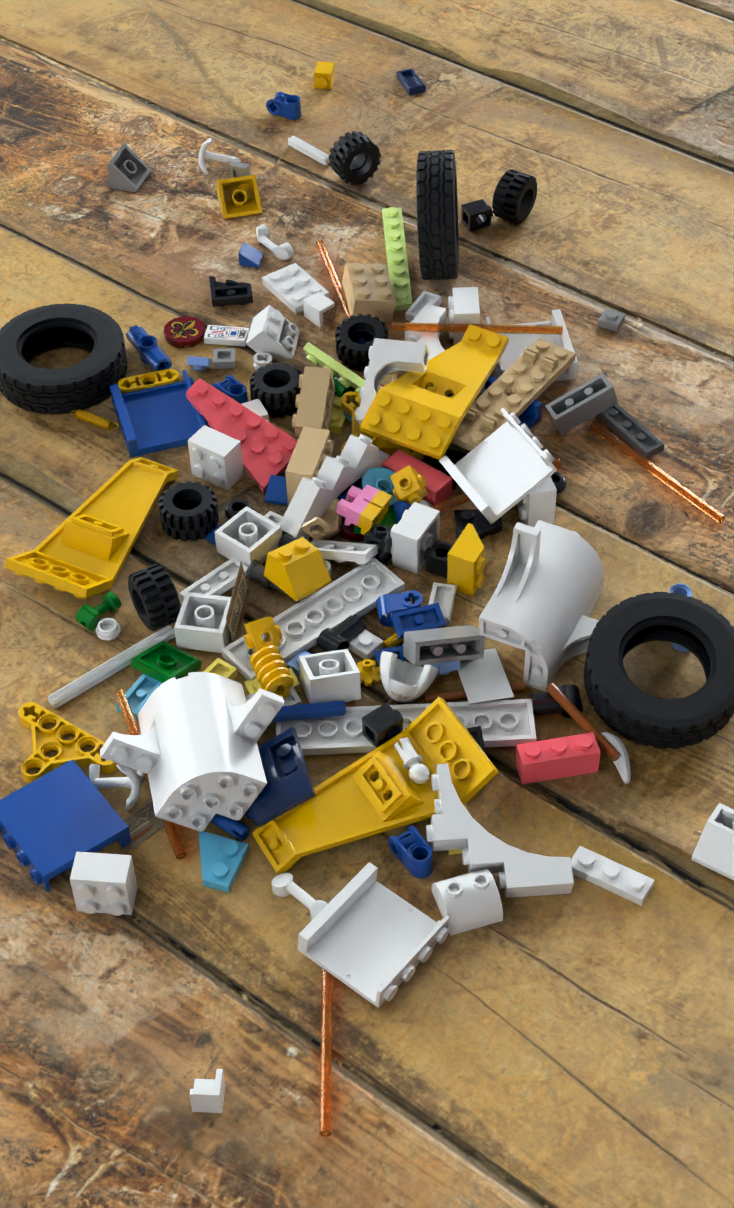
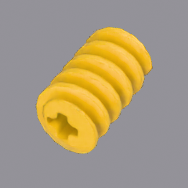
M266 646L254 652L250 656L249 662L258 678V682L261 684V688L282 696L283 700H285L291 692L294 679L291 677L279 649L275 646Z

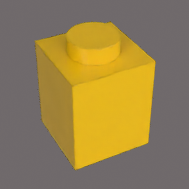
M318 61L313 72L314 88L332 90L336 79L335 63Z

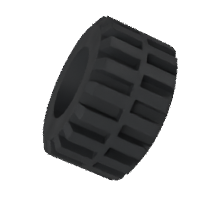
M360 131L347 132L345 136L341 135L339 140L334 142V147L330 149L329 164L345 183L350 185L356 183L359 185L362 181L365 183L369 177L372 178L374 176L373 173L377 172V166L381 163L379 159L381 158L379 148L366 134Z
M514 169L506 171L499 180L493 195V214L515 224L522 223L530 214L536 200V178Z
M362 313L358 314V316L351 315L349 319L345 318L342 320V324L337 326L335 332L336 354L339 361H342L344 366L349 365L351 370L357 368V371H362L366 366H369L368 352L370 346H373L374 338L389 339L385 323L383 321L379 322V318L376 316L373 318L371 314L365 316ZM362 337L368 341L366 344L355 343Z
M286 363L266 364L265 367L258 368V371H254L250 377L251 401L259 399L271 418H283L287 415H293L298 410L295 406L296 395L301 392L299 377L302 372L296 369L295 366H288Z
M192 481L180 482L176 486L168 487V490H165L159 498L162 529L165 530L168 536L172 535V538L175 540L196 541L198 538L203 539L206 537L205 535H208L218 526L217 498L213 489H209V486L206 484L201 485L200 482L192 483Z
M155 564L128 576L129 593L144 625L149 630L155 631L176 622L181 609V603L174 583L166 570L161 565Z

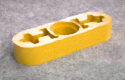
M165 369L122 378L118 381V386L121 394L180 382L177 370ZM153 382L150 385H145L144 383Z

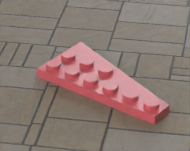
M201 378L186 391V398L198 413L204 416L210 428L241 441L243 466L250 478L256 481L259 489L264 493L267 490L270 476H280L286 470L298 440Z

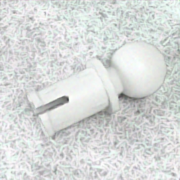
M409 738L400 739L403 746L396 742L394 747L404 762V769L409 770L410 780L415 784L425 783L429 779L430 772L426 765L421 764L423 761L422 756L417 755Z

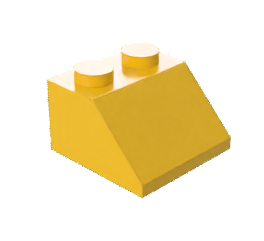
M256 175L217 180V195L224 219L262 214Z
M468 523L448 552L447 584L457 585V591L474 596L478 588L481 589L486 580V575H483L486 558H484V546L473 524Z
M303 537L267 553L264 576L296 602L319 591L332 582L319 549Z

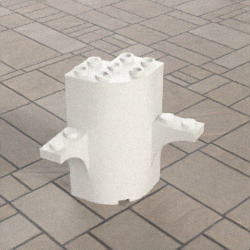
M538 520L535 527L517 522L513 528L512 543L507 563L495 592L479 616L478 635L525 650L523 681L525 685L547 692L546 687L553 682L560 668L571 658L587 652L591 634L599 621L589 616L603 590L604 568L597 552L577 532Z
M191 672L188 673L187 677L177 680L173 677L161 684L151 694L138 713L141 735H124L112 732L101 748L100 756L103 759L148 774L155 817L200 832L204 831L215 814L238 821L267 784L257 741L284 705V700L282 696L260 688L246 702L241 683L214 673Z

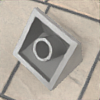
M125 143L121 145L107 164L110 188L136 192L151 171Z

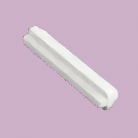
M296 136L288 138V145L324 166L329 164V155Z

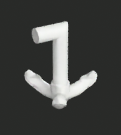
M209 138L201 145L198 154V163L205 175L209 174L205 160L231 163V161L241 162L238 157L206 151L214 141L212 138Z
M90 764L89 780L96 788L127 787L131 789V794L127 798L126 806L124 807L127 811L130 810L140 796L141 786L146 778L145 773L136 772L132 768L117 764V768L126 774L127 777L99 778L100 765Z

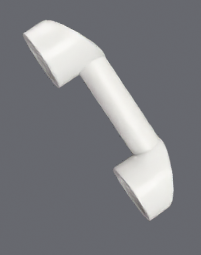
M262 224L256 227L258 243H262L270 249L278 259L288 260L294 256L293 248L288 242L277 246L270 240V232L266 225Z
M281 873L272 879L273 893L279 897H286L290 894L310 910L311 921L327 906L325 901L315 900L293 882V875L290 873Z

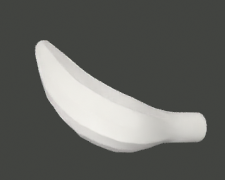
M600 732L620 752V758L613 762L623 782L628 784L631 772L629 755L625 745L617 736L608 732Z

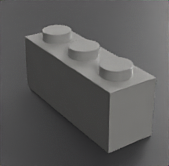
M601 373L545 405L550 422L561 436L617 404L618 400L614 387L606 376Z
M474 625L404 632L403 656L414 666L484 658L485 637L478 635L479 629Z

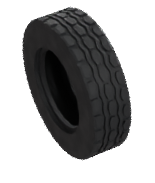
M420 151L417 157L416 202L418 250L422 279H457L459 270L457 174L454 151Z
M81 304L45 305L16 316L0 330V392L12 404L24 410L41 414L76 412L79 409L84 410L99 404L111 396L109 386L118 384V381L125 378L127 373V355L121 328L105 312ZM73 347L84 349L91 353L82 362L66 368L43 369L29 364L35 356L56 348Z
M653 592L636 595L621 601L619 605L616 604L609 609L606 615H603L598 621L588 643L584 665L585 690H588V699L591 705L594 706L595 712L613 731H617L619 735L630 741L633 740L635 743L647 747L676 749L685 748L688 745L693 746L703 742L704 739L711 738L717 734L718 730H722L729 722V718H732L734 714V626H731L730 622L717 612L716 609L707 603H703L701 600L685 596L684 594ZM650 641L673 642L685 647L698 658L705 672L706 683L697 692L684 698H657L643 692L634 685L625 671L623 659L629 651L642 643Z

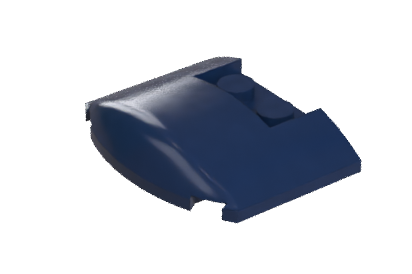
M293 726L258 746L267 784L244 816L248 820L249 818L253 819L255 825L259 827L316 796L297 732Z

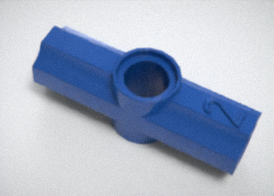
M137 325L130 327V330L126 333L127 340L139 352L143 363L149 364L154 371L172 367L171 360L158 346L157 339L154 336L148 335L142 327Z

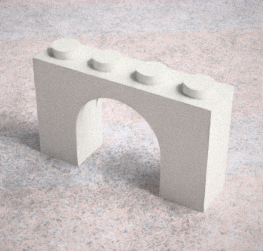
M374 338L373 346H370L368 352L369 366H366L364 370L365 384L360 389V407H357L355 412V419L359 425H361L382 380L387 375L396 371L426 373L430 355L426 343Z

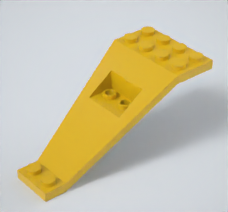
M469 324L461 342L428 360L426 373L409 371L380 388L360 425L361 431L440 460L444 457L466 413L501 359L509 343V338ZM429 386H433L431 390H427ZM449 393H453L451 397H447Z
M142 457L129 460L34 550L7 558L5 568L13 570L16 575L34 578V581L37 583L52 585L55 590L73 593L74 597L79 599H87L90 596L111 589L161 491L169 481L178 479L179 470Z
M438 697L400 734L314 788L315 797L258 827L252 835L276 873H286L303 856L431 818L432 815H435L434 799H438L437 791L432 790L431 775L436 774L437 764H448L452 784L463 805L477 794L499 771L445 700ZM402 738L410 739L417 755H421L423 758L421 764L426 765L429 769V779L423 784L413 783L409 778V770H405L403 767L404 762L394 747L396 742L403 746L400 742Z

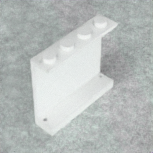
M504 408L501 409V412L504 414L503 416L507 422L455 465L446 455L439 460L490 524H493L557 471L552 463L555 459L547 449L542 451L543 445L535 436L531 439L532 433L524 424L520 427L521 421L513 412L509 415Z
M369 862L299 933L297 950L379 1008L385 1000L390 1001L395 996L398 986L403 981L407 982L411 979L416 970L415 967L420 962L425 963L432 954L433 947L437 943L442 944L446 940L450 932L448 930L450 917L446 915L441 921L436 922L377 882L378 868Z

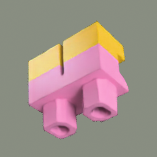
M352 485L348 490L346 500L341 499L338 502L336 513L345 517L344 525L349 526L352 523L360 527V533L364 535L373 526L378 525L388 513L392 495L370 485H366L363 490Z

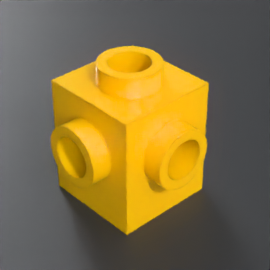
M410 465L390 476L395 487L392 491L398 501H405L412 505L414 502L419 503L423 497L428 495L425 486H427L425 478Z
M264 617L244 624L247 635H244L245 643L248 649H252L253 653L266 646H281L280 639H282L280 627L275 625L273 617Z

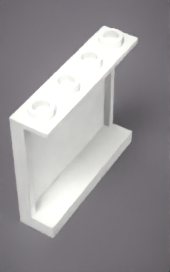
M560 309L552 310L551 321L492 327L489 317H486V325L482 326L483 329L509 338V343L494 368L495 378H499L523 354V351L528 346L530 347L538 338L574 352ZM577 358L555 381L577 379Z

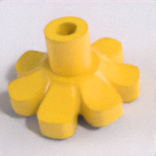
M365 659L357 663L360 671V684L364 681L365 686H372V681L375 684L381 682L380 666L376 667V661Z

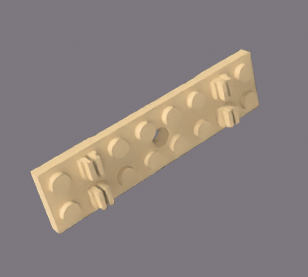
M538 338L473 402L460 423L451 443L471 452L507 422L503 416L504 414L501 412L502 408L509 415L513 412L518 418L575 361L576 353Z

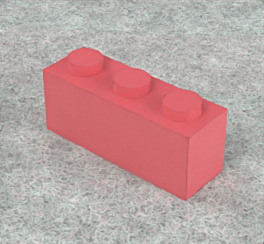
M399 449L381 464L382 468H387L395 473L408 465L413 467L419 474L421 473L427 482L425 489L428 493L422 499L429 502L434 509L438 508L452 495V477Z
M593 732L518 744L516 746L515 765L522 785L595 773L599 770L600 749Z

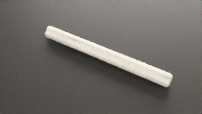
M170 625L163 627L48 696L49 704L54 709H57L130 665L132 659L162 641L167 643L175 638L174 629Z

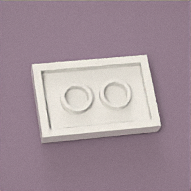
M296 263L262 277V284L295 314L304 311L303 300L317 292L330 299L329 292Z

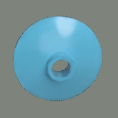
M382 467L371 468L365 472L361 481L362 489L366 485H370L392 495L390 506L394 502H401L396 499L392 491L395 487L390 476L395 472Z

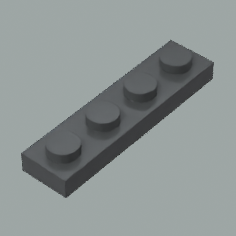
M618 404L596 415L645 459L664 451V443Z

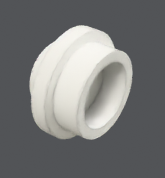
M113 618L100 620L96 627V634L101 640H113L121 632L120 625Z

